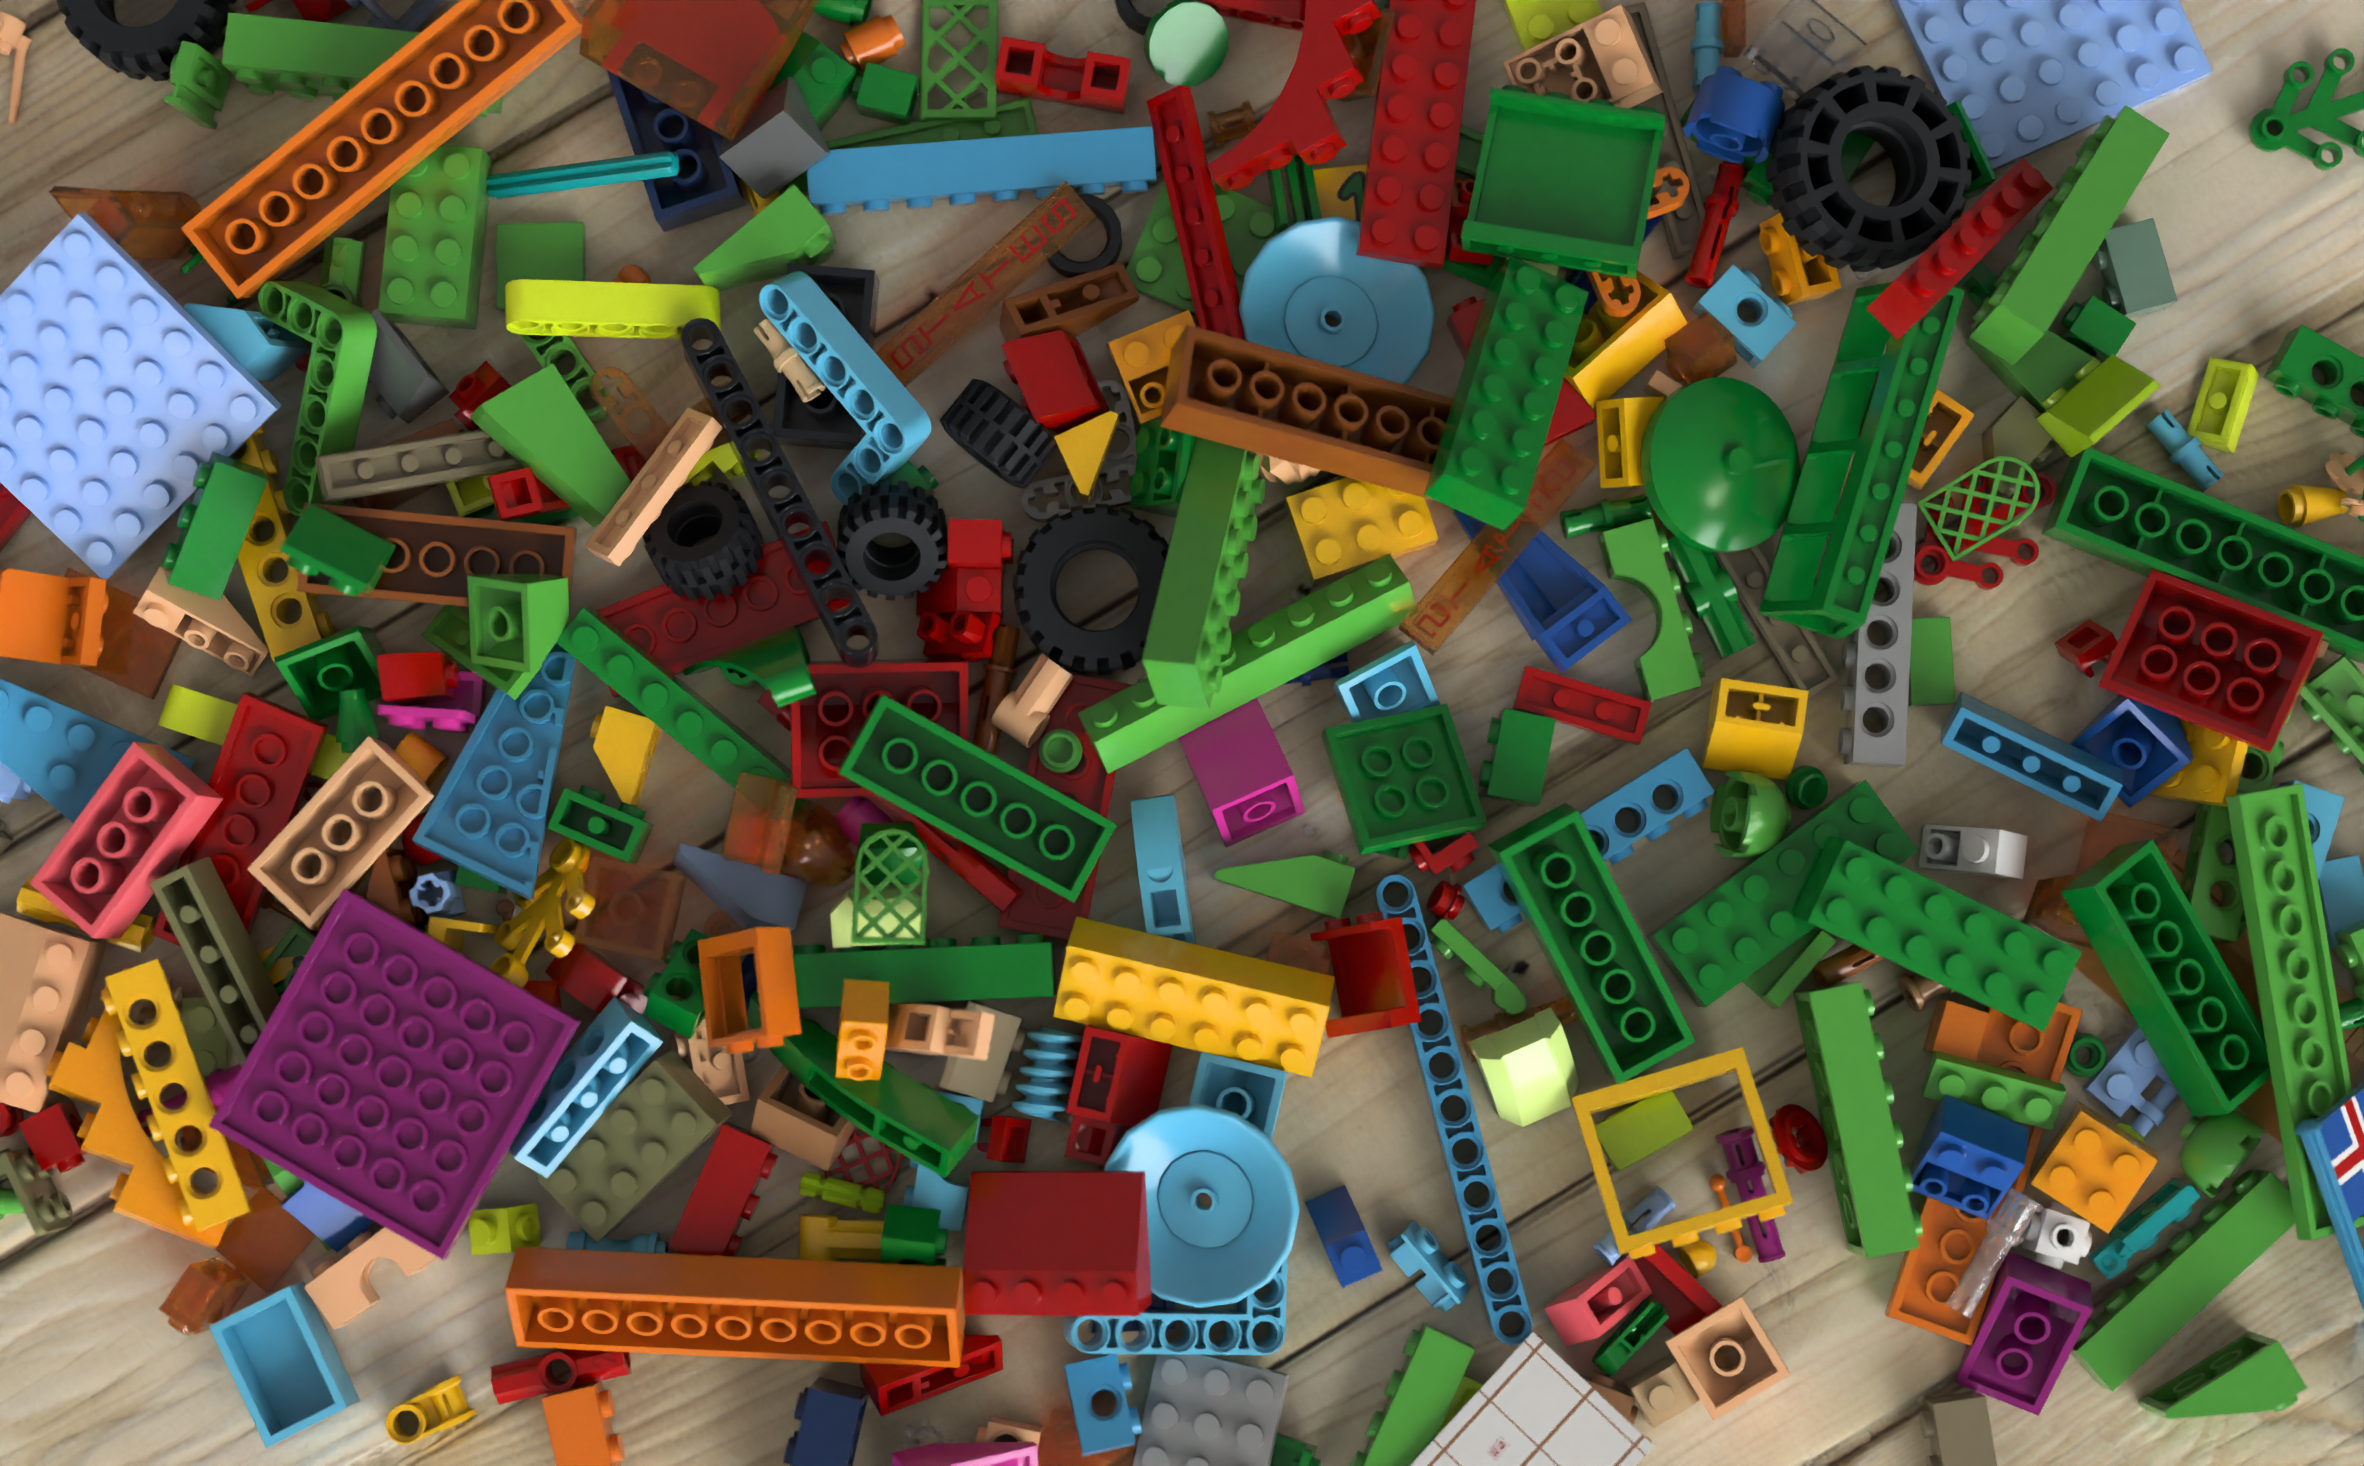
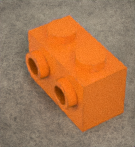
M602 1381L570 1388L561 1393L552 1392L542 1398L556 1466H621L620 1461L625 1459L624 1445L621 1435L613 1433L610 1417L615 1415L614 1400L609 1389L604 1390Z

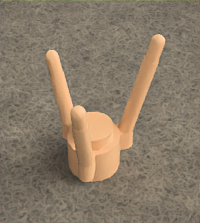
M0 11V54L9 55L11 49L16 50L8 122L15 124L20 103L25 56L31 39L23 36L26 28L24 22Z

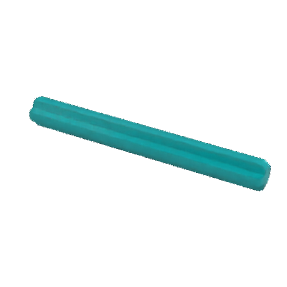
M663 151L491 174L486 179V192L491 198L501 199L676 176L680 171L679 157L674 152Z

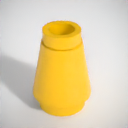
M2292 484L2288 489H2284L2279 493L2277 510L2283 523L2292 524L2294 527H2301L2346 513L2348 507L2341 506L2340 502L2342 498H2348L2346 491L2340 488Z

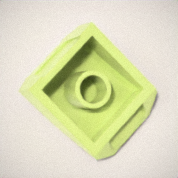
M907 884L903 885L906 889L909 887ZM851 886L831 910L833 948L887 945L852 943L854 886ZM886 886L879 893L891 903L902 892L896 886ZM860 887L859 902L870 893L866 887ZM912 891L911 894L921 903V897L915 891ZM874 897L863 908L874 918L885 906ZM906 897L895 909L906 919L917 907ZM926 905V919H927L928 907H927V905ZM860 912L858 913L857 933L869 923ZM889 912L878 924L889 934L900 922ZM921 913L909 923L919 934ZM873 927L863 937H882V935ZM906 928L895 936L914 938Z
M1551 1007L1535 1013V1016L1490 1036L1485 1035L1470 1042L1499 1118L1521 1127L1572 1105L1571 1097L1575 1096L1579 1085L1576 1066L1564 1030Z

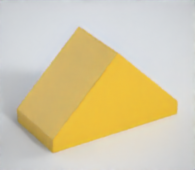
M1109 411L1054 436L1058 450L1081 499L1090 502L1119 424L1118 413Z

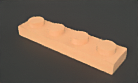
M687 408L584 547L594 556L619 567L624 559L634 551L636 543L651 523L658 519L662 508L677 488L684 484L689 472L701 456L711 448L715 437L723 427L713 417Z

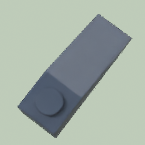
M682 842L680 843L672 864L744 930L755 927H790L792 935L808 882Z

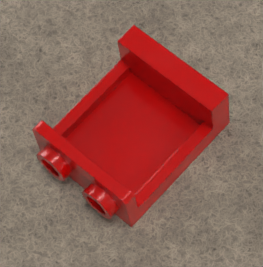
M1382 911L1357 915V925H1351L1350 917L1324 922L1326 931L1310 934L1311 942L1322 940L1328 942L1342 1014L1340 1018L1326 1020L1325 1027L1328 1038L1421 1022L1401 916L1383 919Z

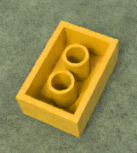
M1346 477L1286 497L1285 508L1312 586L1353 573L1388 554L1395 559L1434 546L1439 539L1425 498Z

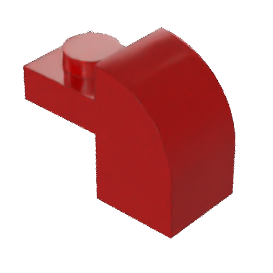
M575 939L571 951L562 958L555 957L545 971L553 981H558V985L598 1014L602 1012L614 997L640 1014L645 1009L648 997L643 995L646 986L615 968L604 956Z

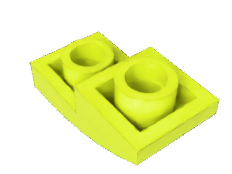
M727 443L704 453L689 472L683 485L692 483L693 486H699L701 481L712 482L715 478L712 473L717 468L729 480L735 475L741 478L745 476V473L730 444ZM760 449L754 450L750 453L749 457L759 461L756 457L762 451Z

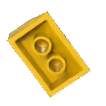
M1637 271L1636 278L1641 290L1640 300L1634 312L1627 317H1611L1601 308L1593 287L1591 286L1586 290L1589 294L1564 378L1594 411L1596 410V401L1608 400L1689 328L1671 292ZM1614 275L1611 277L1614 291L1610 299H1619L1622 305L1626 304L1630 293L1629 291L1622 293L1616 283L1617 276Z

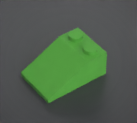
M793 184L694 266L693 269L705 286H712L721 291L787 275L788 264L820 266L833 254L834 250L832 247L837 242L825 219L796 185Z
M2249 1331L2142 1397L2138 1402L2142 1408L2166 1419L2267 1412L2272 1409L2274 1412H2278L2293 1405L2298 1400L2296 1394L2305 1390L2307 1386L2278 1340Z

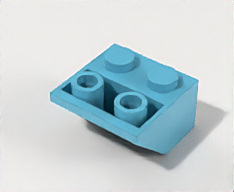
M186 303L183 306L256 380H275L296 360L310 350L300 336L267 320L261 312Z

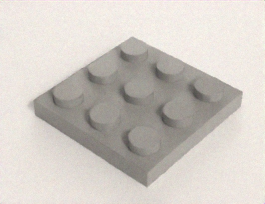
M1157 1354L1141 1425L1142 1433L1139 1434L1133 1466H1270L1289 1374L1211 1355Z

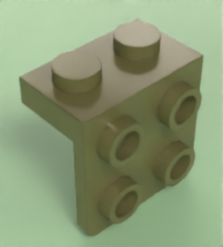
M10 1148L0 1151V1184L8 1180L10 1181L34 1232L38 1236H42L72 1226L70 1215L73 1213L72 1206L66 1195L61 1191H57L51 1178L53 1169L41 1171L31 1148L11 1151Z

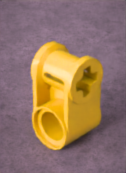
M457 1374L424 1390V1393L393 1408L386 1417L385 1422L386 1432L391 1440L405 1445L414 1443L439 1430L442 1432L477 1415L476 1409L469 1407L459 1384L462 1381L461 1375ZM403 1411H412L419 1418L420 1424L416 1433H408L400 1426L399 1420Z

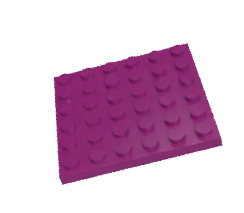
M343 889L210 1122L209 1127L444 1260L449 1256L581 1021L350 889Z

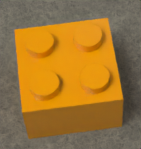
M2078 1102L2030 1172V1181L2032 1185L2109 1234L2159 1159L2156 1150L2081 1102Z

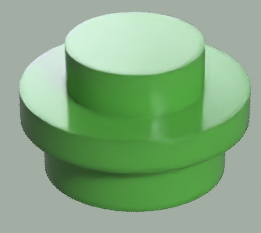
M1056 729L1050 731L1042 738L1038 752L1042 764L1048 770L1055 773H1066L1073 770L1079 764L1083 750L1079 738L1074 733L1065 729Z

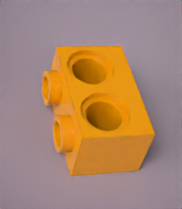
M844 979L837 1033L835 1078H849L857 1081L880 1080L888 1028L889 982Z

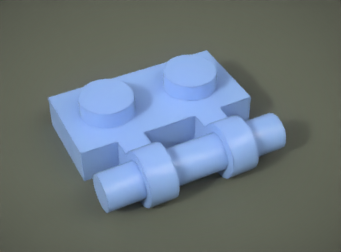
M2138 1023L2106 1059L2103 1069L2092 1076L2082 1088L2115 1117L2121 1118L2129 1107L2135 1110L2139 1115L2131 1124V1128L2143 1138L2153 1126L2158 1128L2166 1119L2164 1113L2176 1098L2180 1096ZM2156 1077L2164 1086L2149 1102L2140 1094Z

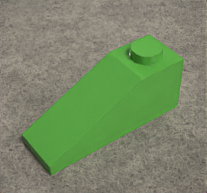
M1324 850L1322 857L1309 855L1217 869L1214 880L1322 915L1340 919L1356 868L1347 865L1349 857Z

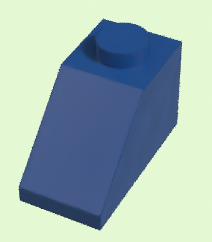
M1345 1185L1305 1202L1342 1288L1383 1270Z

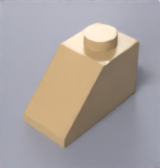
M1673 1355L1624 1382L1630 1394L1635 1398L1634 1401L1645 1421L1652 1428L1692 1407L1700 1400Z

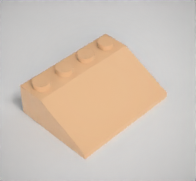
M0 911L1 1103L35 1113L42 1112L57 1103L59 1093L48 1089L52 1077L44 1073L55 1050L64 1053L69 1042L76 1043L107 942Z

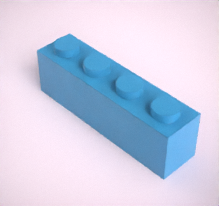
M1963 692L1960 693L1941 728L1942 745L2100 822L2104 819L2123 786L2120 768Z

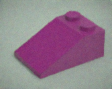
M2006 1250L1998 1266L1973 1345L1966 1346L1955 1376V1383L2039 1416L2093 1310L2091 1283Z

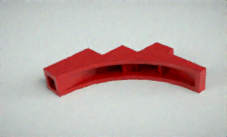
M1306 0L1304 31L1294 67L1281 94L1262 121L1234 148L1207 165L1213 180L1225 192L1247 187L1254 181L1255 176L1268 169L1276 170L1286 166L1291 162L1292 156L1299 154L1306 164L1310 166L1313 163L1322 164L1330 161L1338 154V150L1347 146L1326 101L1331 98L1339 99L1349 95L1354 91L1355 85L1364 81L1344 36L1349 33L1357 34L1368 29L1372 25L1373 20L1382 16L1375 0Z

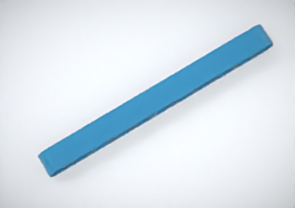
M1399 874L1389 875L1376 885L1374 901L1377 912L1382 911L1383 919L1401 916L1403 925L1412 926L1418 934L1416 945L1408 950L1411 969L1421 967L1429 975L1427 988L1416 993L1419 1011L1421 1014L1427 1009L1434 1010L1440 1017L1441 1025L1438 1031L1432 1035L1423 1034L1419 1030L1417 1022L1408 1024L1487 1320L1493 1334L1501 1342L1508 1345H1518L1524 1342L1531 1334L1532 1318L1416 890L1407 877ZM1390 882L1401 884L1406 891V900L1400 907L1389 906L1383 899L1384 887ZM1444 1052L1452 1060V1069L1448 1075L1437 1078L1429 1069V1061L1434 1054ZM1450 1095H1457L1461 1098L1464 1105L1463 1113L1455 1120H1447L1441 1113V1103ZM1462 1138H1468L1475 1145L1474 1157L1468 1162H1457L1452 1155L1453 1145ZM1474 1181L1482 1182L1487 1189L1486 1198L1479 1205H1469L1464 1199L1465 1188ZM1489 1224L1495 1226L1498 1230V1240L1495 1245L1490 1248L1479 1247L1475 1237L1478 1229ZM1496 1268L1507 1269L1510 1274L1509 1285L1501 1291L1490 1290L1487 1284L1488 1275ZM1509 1311L1518 1312L1522 1319L1519 1330L1513 1334L1502 1333L1499 1328L1500 1318Z

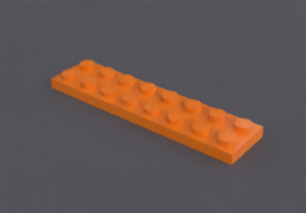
M2058 1002L2047 1028L2043 1032L1986 1006L1985 1012L1990 1014L1976 1061L2059 1083L2083 1010ZM2014 1121L2029 1127L2026 1163L1988 1220L1928 1196H1923L1918 1211L1923 1228V1234L1917 1236L1920 1248L1905 1251L1884 1315L1967 1345H1973L2043 1128Z

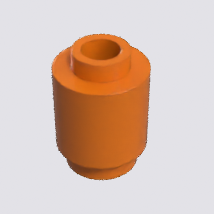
M891 14L884 18L878 15L843 32L845 42L839 44L846 62L853 67L857 65L861 72L865 71L867 62L878 65L898 55L897 50L906 46L904 38Z

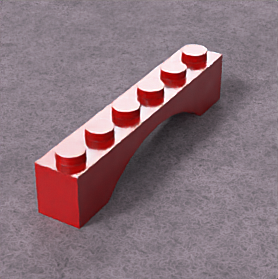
M2022 158L1866 309L1898 340L2054 188L2037 169L2033 168Z

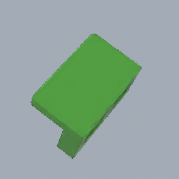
M1813 928L1741 982L1772 1009L1779 1008L1836 941L1824 930L1816 931Z

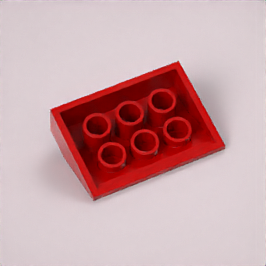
M2151 569L2099 682V687L2271 753L2318 655L2324 632Z
M963 658L874 660V662L866 667L854 668L845 664L844 661H806L817 694L789 704L792 797L879 796L839 774L837 770L880 694L969 742L968 662Z
M1145 1171L971 1172L962 1270L965 1315L1139 1316L1152 1304Z

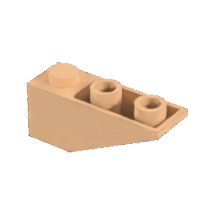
M160 565L133 613L145 619L151 625L162 628L181 638L190 646L201 649L222 660L231 668L240 670L253 677L269 649L223 594L219 601L169 584L165 574L166 569Z

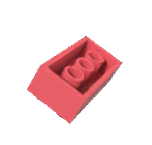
M134 741L31 880L30 884L92 938L120 939L154 894L149 883L170 872L224 798L161 745Z

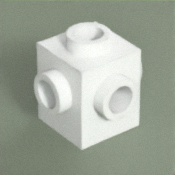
M2052 1202L2050 1209L2034 1205L2032 1213L2027 1216L2022 1232L2024 1242L2022 1248L2038 1252L2035 1261L2062 1269L2064 1261L2078 1265L2080 1257H2085L2091 1246L2092 1233L2088 1231L2091 1222L2077 1218V1213L2057 1202ZM2061 1229H2064L2059 1244L2057 1242L2056 1236Z

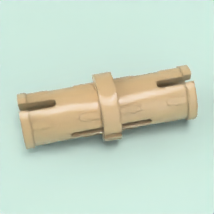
M768 318L759 323L760 326L754 328V332L773 357V365L779 373L783 372L803 402L811 401L821 394L820 391L826 389V385Z

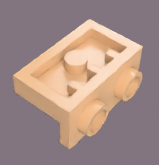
M703 1019L691 1039L673 1031L669 1039L670 1050L673 1049L725 1105L750 1100L742 1053L727 1054V1046L708 1047L705 1019Z

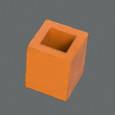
M1937 1000L1923 1050L1933 1054L1934 1051H1939L1976 1061L1990 1013L1949 1000Z

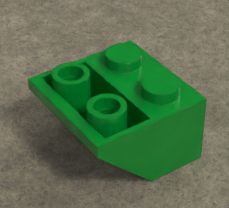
M1161 420L1144 422L1141 424V429L1135 441L1137 460L1135 473L1130 482V493L1132 495L1130 508L1176 518L1196 436L1160 427Z
M310 503L283 542L279 551L290 556L286 563L287 565L310 576L312 574L317 576L320 571L331 577L328 583L329 586L353 597V595L358 596L360 592H373L396 545L316 504Z

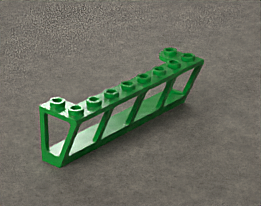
M1893 282L1860 287L1855 290L1758 614L1838 640L1845 638L1866 623L1965 292L1963 289L1953 286L1898 340L1866 309ZM1888 344L1886 352L1883 355L1885 345ZM1877 371H1880L1872 395V399L1869 405V409L1866 415V419L1862 428L1861 435L1858 437L1861 424L1864 418V414L1867 408V404L1870 398V394L1873 388V384L1877 375ZM1855 453L1854 458H1853V462H1852V465H1851V468H1850V471H1849V475H1848V478H1847V481H1846V485H1845V488H1844V491H1843V495H1842V498H1841V501H1840V505H1839V508H1838V511H1837V515H1836L1835 519L1833 520V517H1834V514H1835V510H1836V507H1837V504H1838V500H1839V497H1840V494H1841V490H1842V487H1843V484H1844V480H1845V477H1846V474H1847V471H1848V467H1849V464H1850V461H1851V457H1852V454ZM1830 536L1816 584L1813 585L1827 537Z

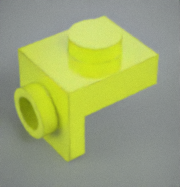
M536 1203L478 1209L473 1211L468 1220L472 1255L515 1252L517 1247L537 1248L541 1246L540 1223Z

